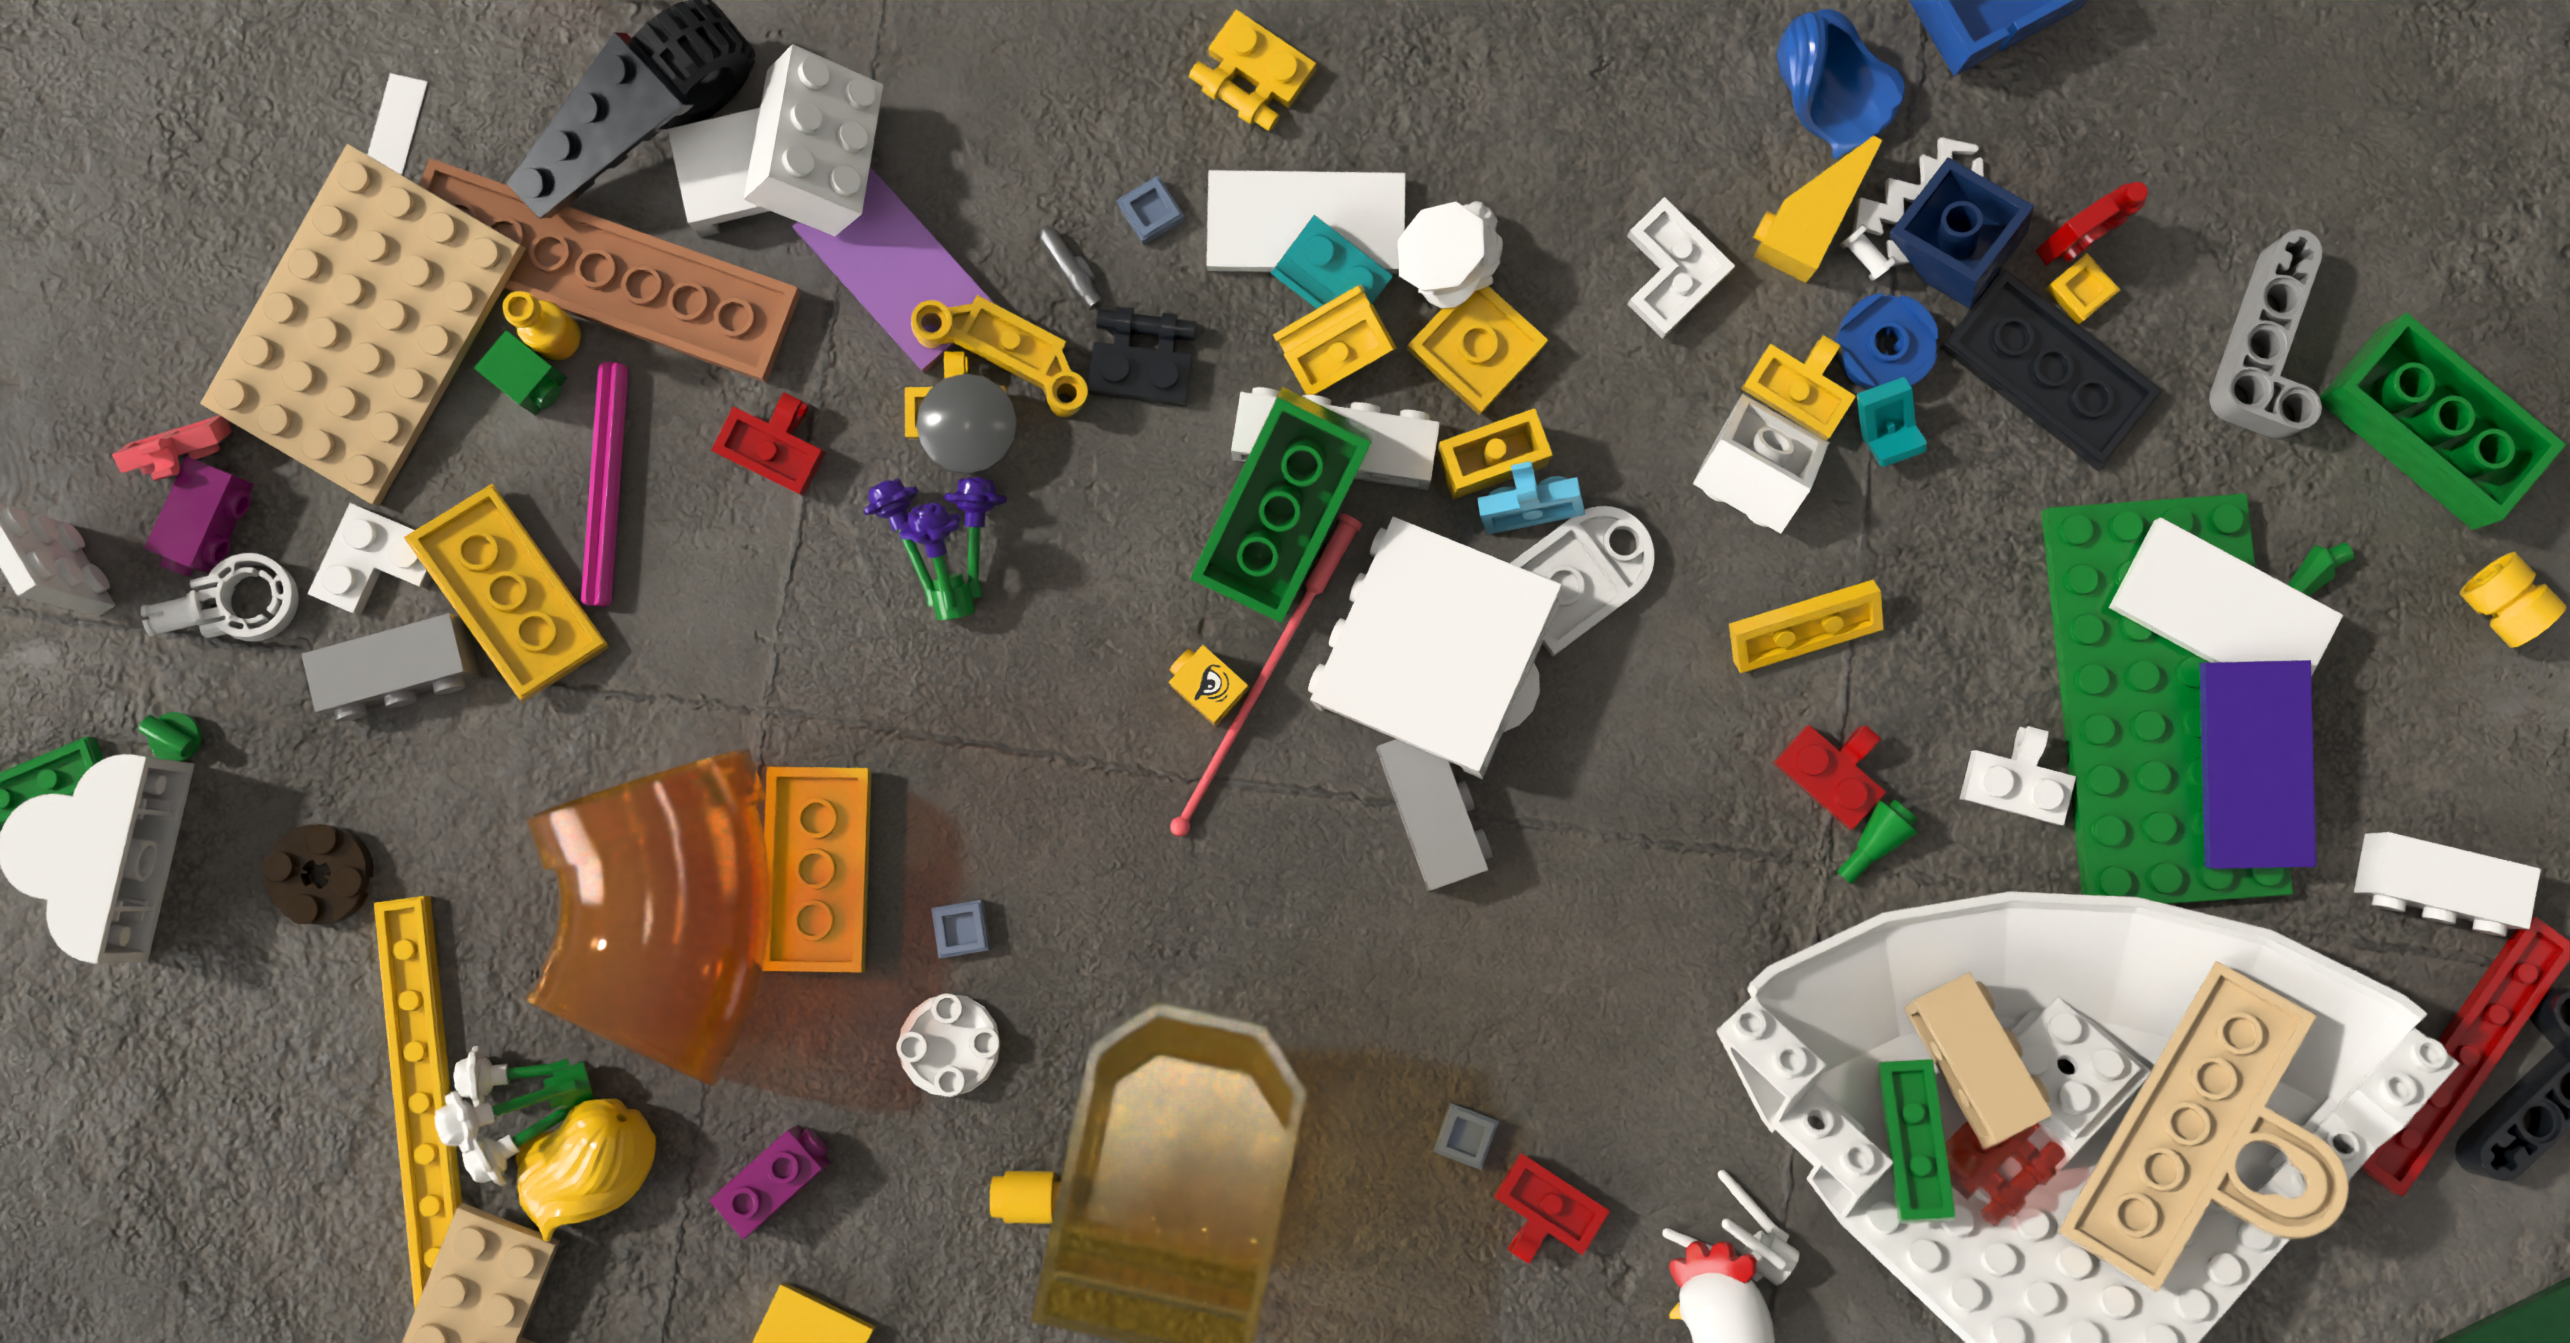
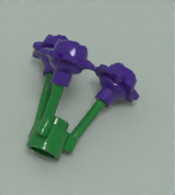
M982 477L959 479L957 491L945 494V500L956 503V506L965 512V527H969L967 581H964L963 573L948 574L943 556L947 552L944 539L947 538L950 532L960 527L959 522L961 519L959 514H948L944 507L939 503L933 502L914 507L907 514L906 510L910 507L911 500L915 498L919 491L917 487L905 488L899 478L894 479V481L885 480L870 488L868 495L870 505L864 508V515L876 514L879 518L888 519L893 532L898 531L923 586L927 606L934 607L936 620L956 619L975 613L973 599L982 596L979 583L980 527H985V513L991 511L994 505H1001L1007 502V497L997 495L993 481L985 480ZM915 542L924 544L927 557L933 559L937 574L933 581Z

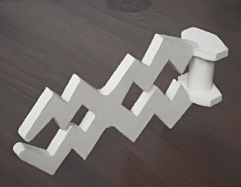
M1940 138L1938 140V160L1926 155L1919 157L1920 185L1888 178L1885 180V204L1864 198L1857 200L1853 232L1839 245L1843 249L1848 247L1871 272L1868 277L1872 281L1881 276L1890 267L1910 262L1892 240L1886 242L1888 259H1886L1864 235V232L1881 236L1883 234L1881 222L1896 225L1904 214V201L1913 203L1947 157L1952 159V154L1973 155L1978 151L1977 145ZM1978 157L1973 161L1971 170L1982 177L1983 159Z

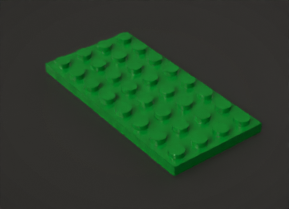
M2247 493L2051 507L2042 510L2041 517L2069 775L2076 776L2071 799L2082 895L2139 897L2163 904L2293 895L2290 867L2220 869L2205 867L2199 663L2209 662L2109 608L2154 520L2158 518L2167 520L2255 568Z

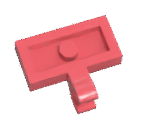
M218 415L130 442L112 454L120 473L140 468L142 475L151 473L152 479L158 481L179 473V455L188 453L189 457L195 460L219 451L221 448L218 443L231 434L232 429L227 419Z

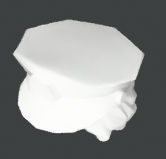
M1456 201L1420 210L1397 240L1399 276L1419 288L1418 293H1422L1429 303L1439 308L1456 307L1465 302L1474 291L1491 285L1493 283L1492 275L1500 264L1503 248L1502 238L1496 233L1498 220L1492 210L1479 201L1463 206Z

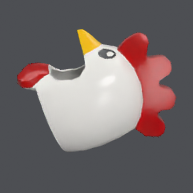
M1724 1240L1713 1245L1711 1251L1703 1241H1694L1686 1247V1258L1679 1257L1670 1262L1669 1270L1674 1281L1680 1287L1679 1302L1669 1314L1670 1319H1682L1685 1321L1692 1335L1693 1343H1775L1774 1326L1769 1309L1761 1292L1751 1280L1757 1273V1259L1754 1255L1747 1253L1738 1257L1735 1254L1734 1246Z

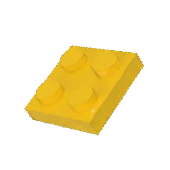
M1487 286L1474 291L1465 302L1456 307L1442 308L1408 344L1407 350L1480 416L1547 345L1548 339L1492 288Z

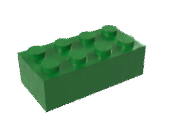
M2407 312L2380 326L2319 396L2321 404L2472 530L2503 520L2567 445Z
M1281 387L1202 550L1190 579L1282 623L1372 443L1374 431L1289 389Z

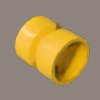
M2516 552L2503 555L2473 576L2459 593L2478 614L2492 615L2489 626L2510 648L2518 647L2537 637L2556 622L2567 608L2545 583L2533 584L2536 573Z

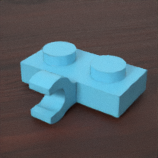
M1531 461L1511 465L1516 488L1501 487L1493 490L1488 496L1477 498L1480 516L1487 535L1586 515L1577 477L1570 479L1561 476L1550 477L1542 480L1537 485Z

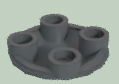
M961 374L945 378L929 390L919 407L916 426L920 444L932 461L949 471L970 474L987 470L1006 459L1009 454V448L1014 442L1017 420L1013 403L999 385L983 376Z

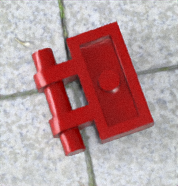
M2141 182L2127 183L2112 193L2105 195L2067 221L2035 250L2046 266L2063 256L2067 263L2090 248L2095 241L2110 230L2119 228L2127 221L2128 217L2136 214L2144 206L2148 195L2146 185Z

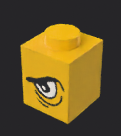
M1204 645L1196 653L1188 648L1169 669L1175 675L1169 681L1170 686L1215 727L1249 691L1248 685Z

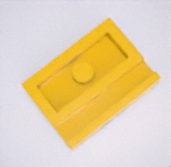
M1362 284L1273 334L1275 340L1279 341L1284 350V356L1306 395H1315L1396 349L1375 307L1368 300Z

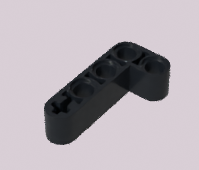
M2550 988L2529 1017L2534 1026L2554 1048L2458 1139L2455 1148L2456 1159L2460 1166L2468 1173L2501 1181L2514 1180L2522 1175L2570 1129V989ZM2564 1001L2568 1005L2569 1010L2568 1018L2565 1022L2560 1014L2561 1005ZM2564 1075L2568 1078L2569 1083L2565 1095L2562 1094L2560 1089L2561 1079ZM2529 1109L2532 1114V1124L2526 1130L2523 1118Z

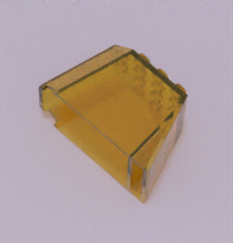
M1155 1003L1090 1046L1030 1322L1124 1343H1254L1307 1093L1264 1025Z

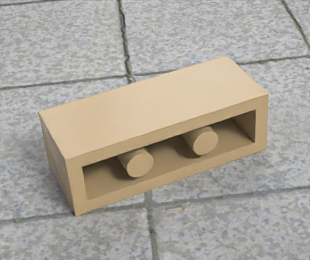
M1970 972L1915 999L1903 1008L1983 1149L1998 1144L2053 1115L2048 1106L2050 1104V1096L2046 1087L2037 1076H2030L2020 1059L2023 1052L2019 1041L2010 1029L2002 1028L1992 1011L1995 1009V1003L1991 993L1982 982H1975Z

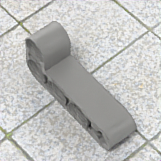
M2301 229L2289 231L2262 250L2257 259L2210 391L2209 402L2216 416L2227 422L2275 439L2288 438L2309 428L2317 422L2322 410L2320 398L2314 390L2280 376L2322 260L2323 250L2321 242L2311 232ZM2267 295L2276 298L2279 302L2280 312H2276L2269 306ZM2251 340L2257 341L2263 347L2264 358H2260L2252 351ZM2235 385H2239L2246 391L2248 396L2247 404L2242 403L2236 397L2234 392ZM2283 403L2288 404L2294 410V422L2288 420L2283 414Z

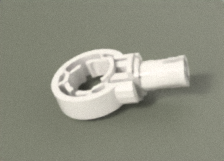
M243 553L221 561L212 569L208 576L190 580V586L194 590L189 591L186 597L152 605H142L141 616H149V620H143L142 622L150 637L198 625L202 636L205 638L228 634L244 641H261L279 634L290 624L297 611L299 594L293 577L284 567L266 556L255 553ZM247 566L268 567L273 569L277 575L273 578L262 570L259 572L255 568ZM260 575L270 584L272 601L267 607V611L275 617L272 620H269L262 614L251 619L237 617L231 605L234 587L243 578L250 576L258 577ZM217 604V607L211 608L210 605ZM238 625L244 626L242 629H237Z

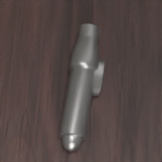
M1043 226L1040 229V242L1066 278L1073 292L1084 301L1089 310L1095 309L1103 300L1094 287L1093 280L1095 277L1091 269L1081 256L1074 257L1056 229Z

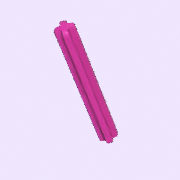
M602 362L598 366L581 592L582 603L593 607H606L612 602L628 368L618 362Z

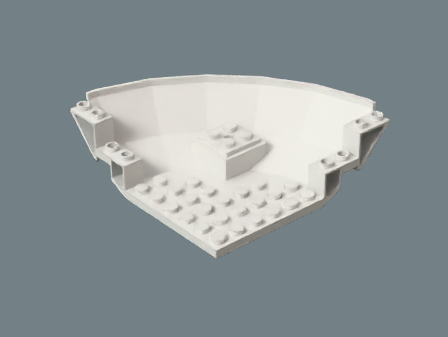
M2004 892L1884 912L1768 966L1749 984L1747 990L1751 998L1717 1029V1033L1762 1121L1771 1133L1776 1130L1814 1166L1806 1179L1839 1223L1965 1343H2199L2290 1240L2269 1235L2210 1201L2159 1292H2155L2057 1233L2216 961L2317 1016L2265 1107L2325 1141L2339 1156L2345 1168L2348 1181L2377 1148L2410 1121L2459 1065L2456 1060L2447 1054L2442 1044L2434 1039L2427 1038L2415 1028L2427 1015L2424 1010L2405 995L2270 929L2139 897ZM1970 972L1975 982H1982L1991 993L1995 1003V1009L1992 1011L2002 1028L2010 1029L2019 1041L2023 1052L2020 1059L2030 1076H2037L2046 1087L2050 1096V1104L2048 1106L2053 1115L1998 1144L1983 1149L1934 1063L1956 1218L1949 1222L1898 1224L1891 1166L1894 1162L1889 1158L1877 1066L1880 1062L1932 1059L1903 1008L1915 999ZM2060 1059L2068 1060L2074 1065L2075 1073L2072 1075L2062 1073L2057 1066V1061ZM1810 1116L1820 1118L1825 1128L1822 1130L1812 1128L1807 1118ZM2333 1140L2347 1150V1154L2338 1152L2333 1145ZM2250 1143L2238 1152L2235 1162L2236 1172L2241 1182L2250 1190L2260 1194L2277 1193L2288 1199L2298 1198L2304 1193L2306 1188L2305 1178L2299 1170L2291 1166L2287 1155L2283 1151L2266 1143Z

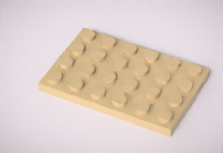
M346 144L200 404L370 504L380 505L517 266L526 247L361 150Z

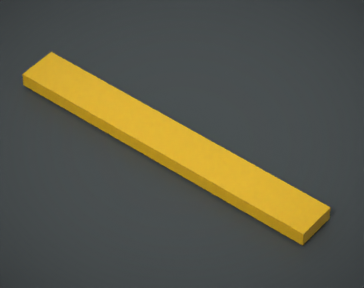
M431 896L374 903L415 1310L456 1209L462 1204L457 1147L447 1146L445 1143H442L435 1124L436 1111L447 1105L445 1099L446 1095L451 1093Z

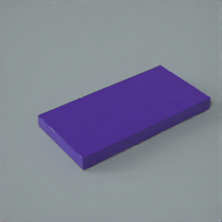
M2311 660L2199 663L2205 867L2210 869L2316 867Z

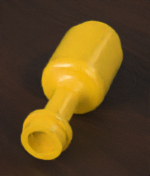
M524 291L513 292L505 298L503 302L505 318L517 328V333L522 341L542 357L558 361L570 357L577 350L581 341L580 327L576 320L557 304L547 300H538L531 293Z

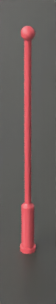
M1341 513L1339 516V523L1305 582L1306 593L1180 817L1172 820L1170 829L1175 836L1182 837L1190 831L1189 820L1315 595L1323 593L1356 532H1360L1363 524L1357 519L1345 513Z

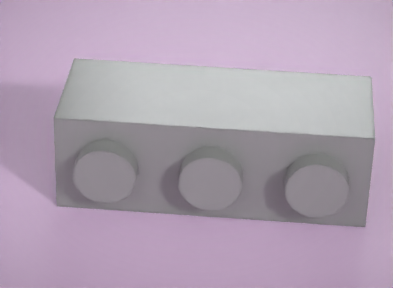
M451 613L301 654L315 712L335 716L338 722L365 717L368 715L367 708L385 703L386 708L402 707L415 703L417 701L416 694L434 690L436 695L457 692L466 688L465 681L481 677L470 630L459 616Z
M1398 739L1378 745L1376 748L1378 757L1427 891H1432L1487 871L1488 867L1485 860L1493 857L1492 851L1483 829L1476 831L1473 829L1467 813L1475 809L1473 799L1465 781L1456 783L1450 766L1452 762Z

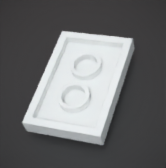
M0 503V568L17 596L95 616H100L116 606L107 592V589L110 588L108 579L97 566L88 561L82 551V548L85 547V542L80 533L71 524L47 518L42 514L31 513L14 505Z

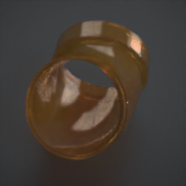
M749 748L715 755L657 772L565 802L525 818L542 870L554 869L559 899L558 918L551 947L539 970L541 971L540 976L532 991L529 990L524 1000L603 1038L716 1087L720 1079L718 1075L727 1057H731L751 1012L764 967L770 926L768 859L766 842L756 803L765 799V795Z

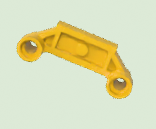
M979 295L970 304L947 308L946 305L939 301L927 300L918 304L913 310L911 329L922 346L936 348L941 344L955 343L1043 389L1051 411L1059 417H1070L1085 404L1088 393L1087 384L1079 374L1071 371L1063 354L1066 345L1065 340ZM929 324L936 325L939 328V330L936 332H928L923 327ZM1068 394L1072 397L1073 401L1069 403L1062 402L1058 395Z

